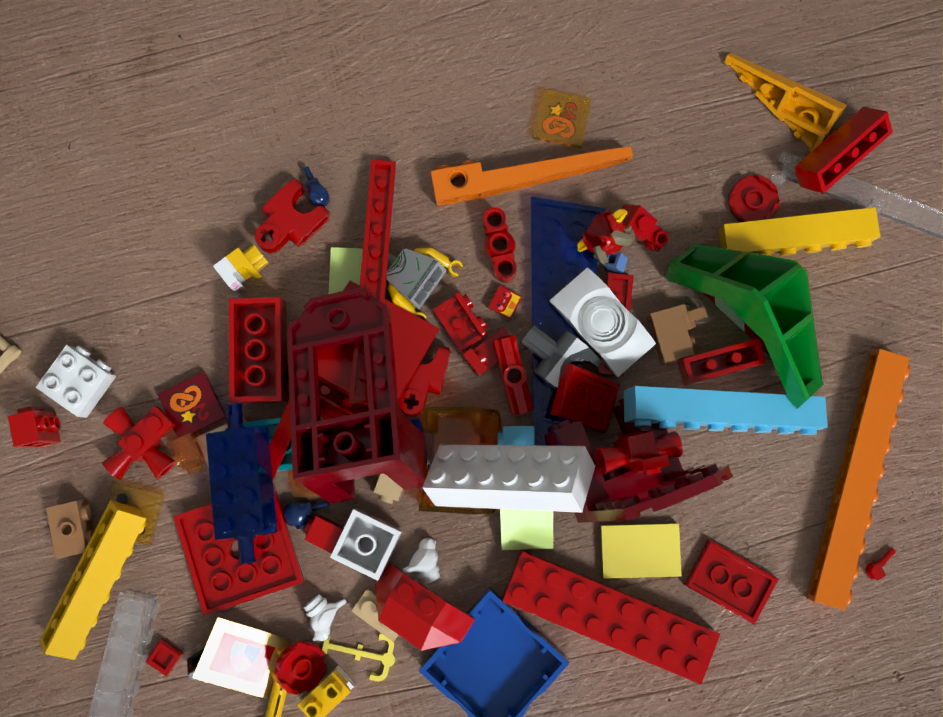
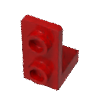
M504 327L472 350L471 348L463 354V358L478 377L498 363L493 340L510 335Z

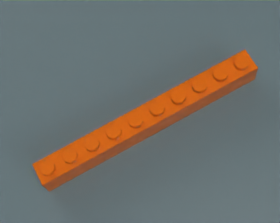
M882 349L870 351L806 597L809 600L844 611L852 600L851 587L853 580L857 578L859 573L857 563L859 555L865 549L866 542L864 536L866 529L870 527L872 522L870 512L872 504L878 498V481L882 478L885 471L883 461L885 454L889 452L891 447V439L889 438L891 430L897 423V406L901 403L904 396V390H902L903 383L910 373V365H908L910 357Z

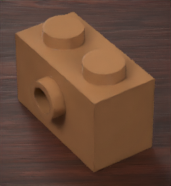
M78 500L47 507L46 512L55 559L84 553L94 533L90 521L92 510L87 501Z

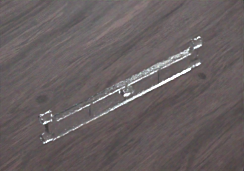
M781 152L778 161L782 162L783 166L780 174L774 173L772 175L771 182L781 187L784 185L785 180L799 184L794 166L803 158ZM844 175L824 193L862 209L876 207L877 214L943 239V211L848 175Z

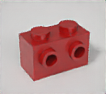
M24 407L17 409V414L8 416L13 447L38 448L61 442L59 435L61 424L55 412H47L44 408Z

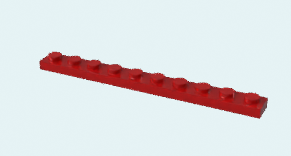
M371 159L359 287L376 300L384 303L396 162ZM364 340L354 342L349 403L368 404Z

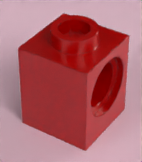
M318 515L315 519L310 518L304 529V532L307 533L304 540L332 554L344 527L322 515Z

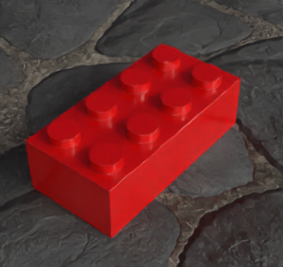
M281 297L228 299L229 402L235 404L287 402L286 302Z

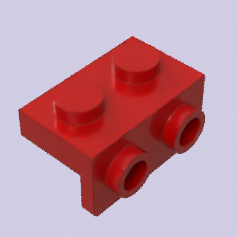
M457 291L452 298L434 308L433 311L461 353L485 338L486 332L484 330L488 327L480 315L475 317L471 311V308L474 306L466 294L462 296Z

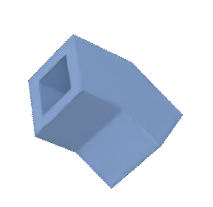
M621 252L607 255L609 262L603 265L607 268L606 271L623 274L628 257Z

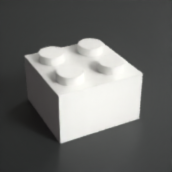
M355 508L330 558L378 581L403 530L363 510Z

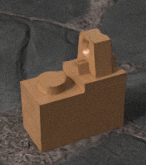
M683 304L650 313L646 317L652 338L656 342L655 348L661 365L695 355V339L692 335H689L688 331L696 327L695 321L708 317L705 307L691 310L689 305Z

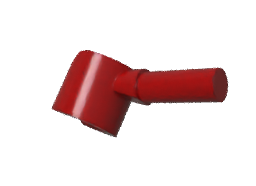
M890 548L881 559L866 566V572L871 580H880L886 576L882 567L896 553L893 548Z

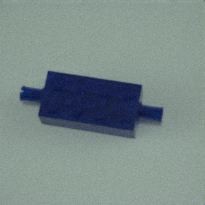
M242 403L225 405L228 428L225 431L206 433L215 540L228 538L237 540L239 564L256 562L254 538L257 535L276 533L277 521L268 428L244 427Z

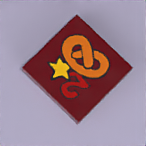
M201 372L157 394L167 416L176 424L173 429L179 440H183L227 417L206 372Z

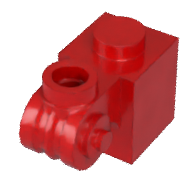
M623 205L621 209L627 211L623 222L625 226H632L635 240L643 241V245H645L647 250L659 252L661 246L667 244L669 237L663 231V228L656 225L658 220L641 205Z

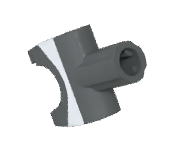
M534 325L521 341L523 346L542 359L533 372L556 390L558 389L565 363L570 364L580 361L585 364L588 363L596 369L602 363L585 343L566 330L555 341Z

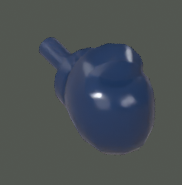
M308 166L303 168L308 179L305 186L309 201L315 207H326L330 202L328 191L319 183L317 178L313 177Z
M309 500L296 501L286 504L283 514L286 523L289 526H295L298 530L306 527L309 518L314 517L313 511L329 506L327 501L313 505L310 504Z

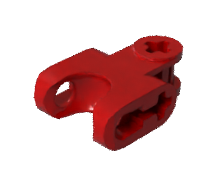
M297 179L289 181L262 209V212L268 219L256 229L255 240L266 253H277L290 240L297 247L302 246L330 218L331 212L324 206H317L309 213H300L295 210L296 202L303 195L304 191L303 185ZM269 235L270 237H273L274 240L270 242L266 240L265 237Z
M439 347L435 358L430 363L418 366L398 400L399 407L405 415L409 417L420 415L425 408L428 393L441 394L450 357L449 347ZM411 397H415L416 402L419 404L409 409L405 402L406 400L410 401Z

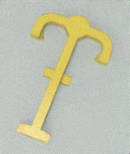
M381 633L379 634V641L386 640L389 644L388 652L384 653V655L362 650V644H358L356 649L330 643L331 636L323 643L322 651L324 654H327L328 649L356 655L355 660L360 661L361 656L382 661L384 665L383 673L377 675L372 671L369 680L373 681L384 680L388 675L390 666L396 660L393 654L394 642Z

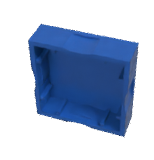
M489 587L467 612L475 621L463 641L435 648L420 665L419 672L447 698L460 705L469 717H523L530 704L548 689L570 662L557 647L512 606L503 602L502 597Z

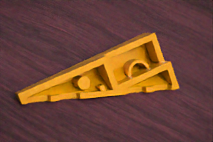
M733 53L728 54L724 61L726 65H730L737 72L743 83L746 82L755 91V95L780 121H784L792 129L794 136L797 139H801L810 148V152L827 139L847 104Z

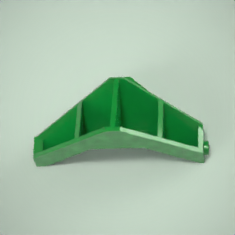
M694 244L680 257L677 255L668 263L667 267L669 269L665 276L668 281L722 299L764 341L789 401L797 409L824 385L821 375L808 272L795 259Z

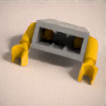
M431 247L416 248L413 251L406 248L402 250L398 257L391 253L388 254L387 269L389 270L387 271L386 279L390 282L387 289L393 304L416 316L422 315L427 321L426 315L421 312L417 313L415 307L417 309L422 307L446 272L453 278L458 277L459 275L453 272L451 267L455 265L462 269V263L457 260L450 262L449 257Z

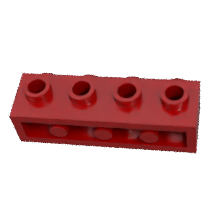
M862 107L794 166L800 187L822 194L831 188L893 133L888 111Z

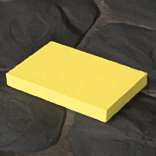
M678 523L600 525L602 578L682 576Z

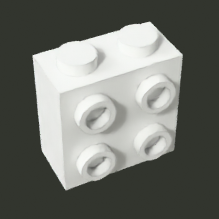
M66 345L36 388L75 416L87 418L114 381L116 375L110 372L112 367L104 361L98 359L96 362L90 358L91 352L80 345H77V347Z

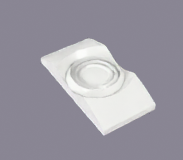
M588 267L549 300L553 307L617 378L656 344L639 320L620 303L610 288Z

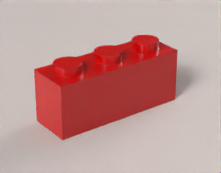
M757 338L679 360L677 363L683 384L687 386L757 367L766 362L759 339Z

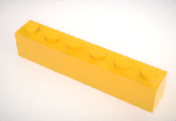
M876 207L724 224L718 230L720 248L770 256L773 253H780L781 256H791L800 250H805L807 254L822 251L821 248L830 247L831 251L846 249L847 245L856 244V248L871 246L873 241L881 237Z
M110 500L39 640L45 654L75 660L79 651L84 648L86 637L91 627L96 625L98 613L103 604L108 601L110 590L114 582L119 579L126 558L133 552L134 542L138 534H141L145 528L147 518L139 508Z

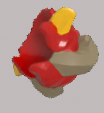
M618 209L615 212L610 210L608 212H601L596 218H593L588 230L582 234V239L577 245L578 251L581 252L588 249L591 253H594L593 257L604 265L609 262L607 255H614L623 246H630L635 240V233L632 226H625L623 222L627 211L625 209Z

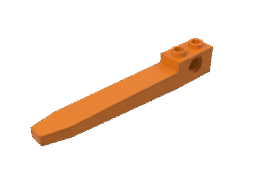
M631 147L607 149L483 172L481 162L475 163L473 160L460 163V166L455 167L441 165L431 171L437 206L487 198L631 161L633 153ZM454 178H462L465 183L460 187H456L451 183Z

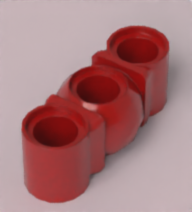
M492 207L483 216V227L486 236L484 250L486 255L491 258L495 278L499 282L508 283L515 278L517 265L514 261L516 242L514 237L508 232L504 211L500 208ZM496 216L500 218L501 223L498 226H491L488 223V219ZM497 240H502L506 243L507 247L502 251H498L493 247V243ZM503 264H507L512 268V272L509 275H502L499 273L498 268Z

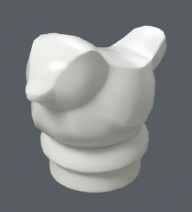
M432 538L422 539L409 566L403 569L404 573L416 572V578L422 584L431 583L440 577L439 566L436 565L438 561V554L435 550L436 540Z
M318 594L304 606L307 612L306 615L311 617L310 626L314 631L313 641L327 640L337 610L347 603L345 599L336 603H327V599Z

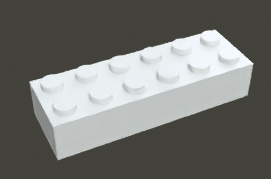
M439 445L422 488L435 506L583 512L595 465L585 446Z

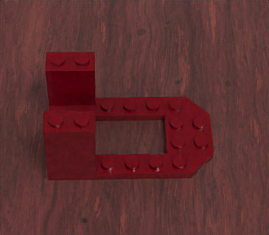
M360 287L310 298L304 305L305 310L297 320L293 319L287 327L293 480L331 504L354 500V479L384 473L404 490L423 487L428 475L425 435L399 410L390 309ZM364 340L369 411L320 421L317 350Z
M624 398L619 400V406L613 408L623 435L639 431H653L654 438L657 439L668 434L667 429L659 428V424H651V427L637 428L635 423H625ZM571 419L549 427L551 432L544 435L548 446H585L595 465L583 512H574L578 523L630 520L641 516L640 512L652 508L653 512L665 509L723 484V481L733 477L729 466L717 467L716 463L684 470L678 457H668L670 466L662 467L661 472L657 474L644 475V472L635 473L633 469L624 468V465L617 470L602 474L581 420L572 423Z

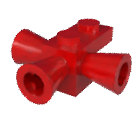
M154 406L136 425H134L124 407L117 408L104 420L103 425L122 437L117 442L122 449L102 461L104 468L115 478L121 480L134 461H145L156 480L162 478L175 466L176 461L158 448L163 444L161 439L176 424L158 406Z
M639 431L618 436L619 439L614 443L613 447H597L596 460L602 474H606L624 465V468L633 469L635 473L644 472V475L660 473L662 467L670 466L668 457H681L683 447L680 436L676 431H672L657 439L654 438L653 431Z

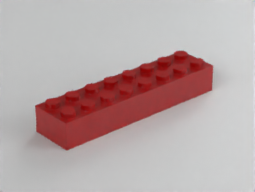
M525 550L520 551L502 596V601L700 685L703 682L720 637V633L712 628Z

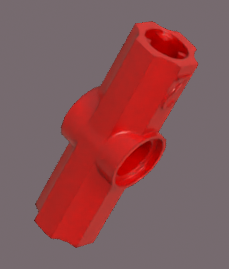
M509 335L494 339L493 343L500 368V377L504 384L511 415L527 413L533 410L516 337L515 335ZM512 368H517L519 371L518 378L515 381H508V371Z

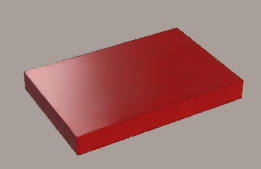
M565 363L550 414L566 420L571 419L574 423L581 420L583 426L606 433L620 384L573 364Z
M708 539L684 585L755 625L779 579Z

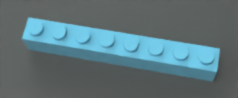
M633 386L624 390V422L635 423L637 428L651 427V424H659L661 429L676 428V425H684L685 430H698L700 426H708V431H722L724 427H729L732 429V432H746L750 428L755 429V433H770L771 430H778V434H793L794 431H801V435H816L817 430L828 428L825 397L811 396L797 409L789 401L788 396L784 394Z

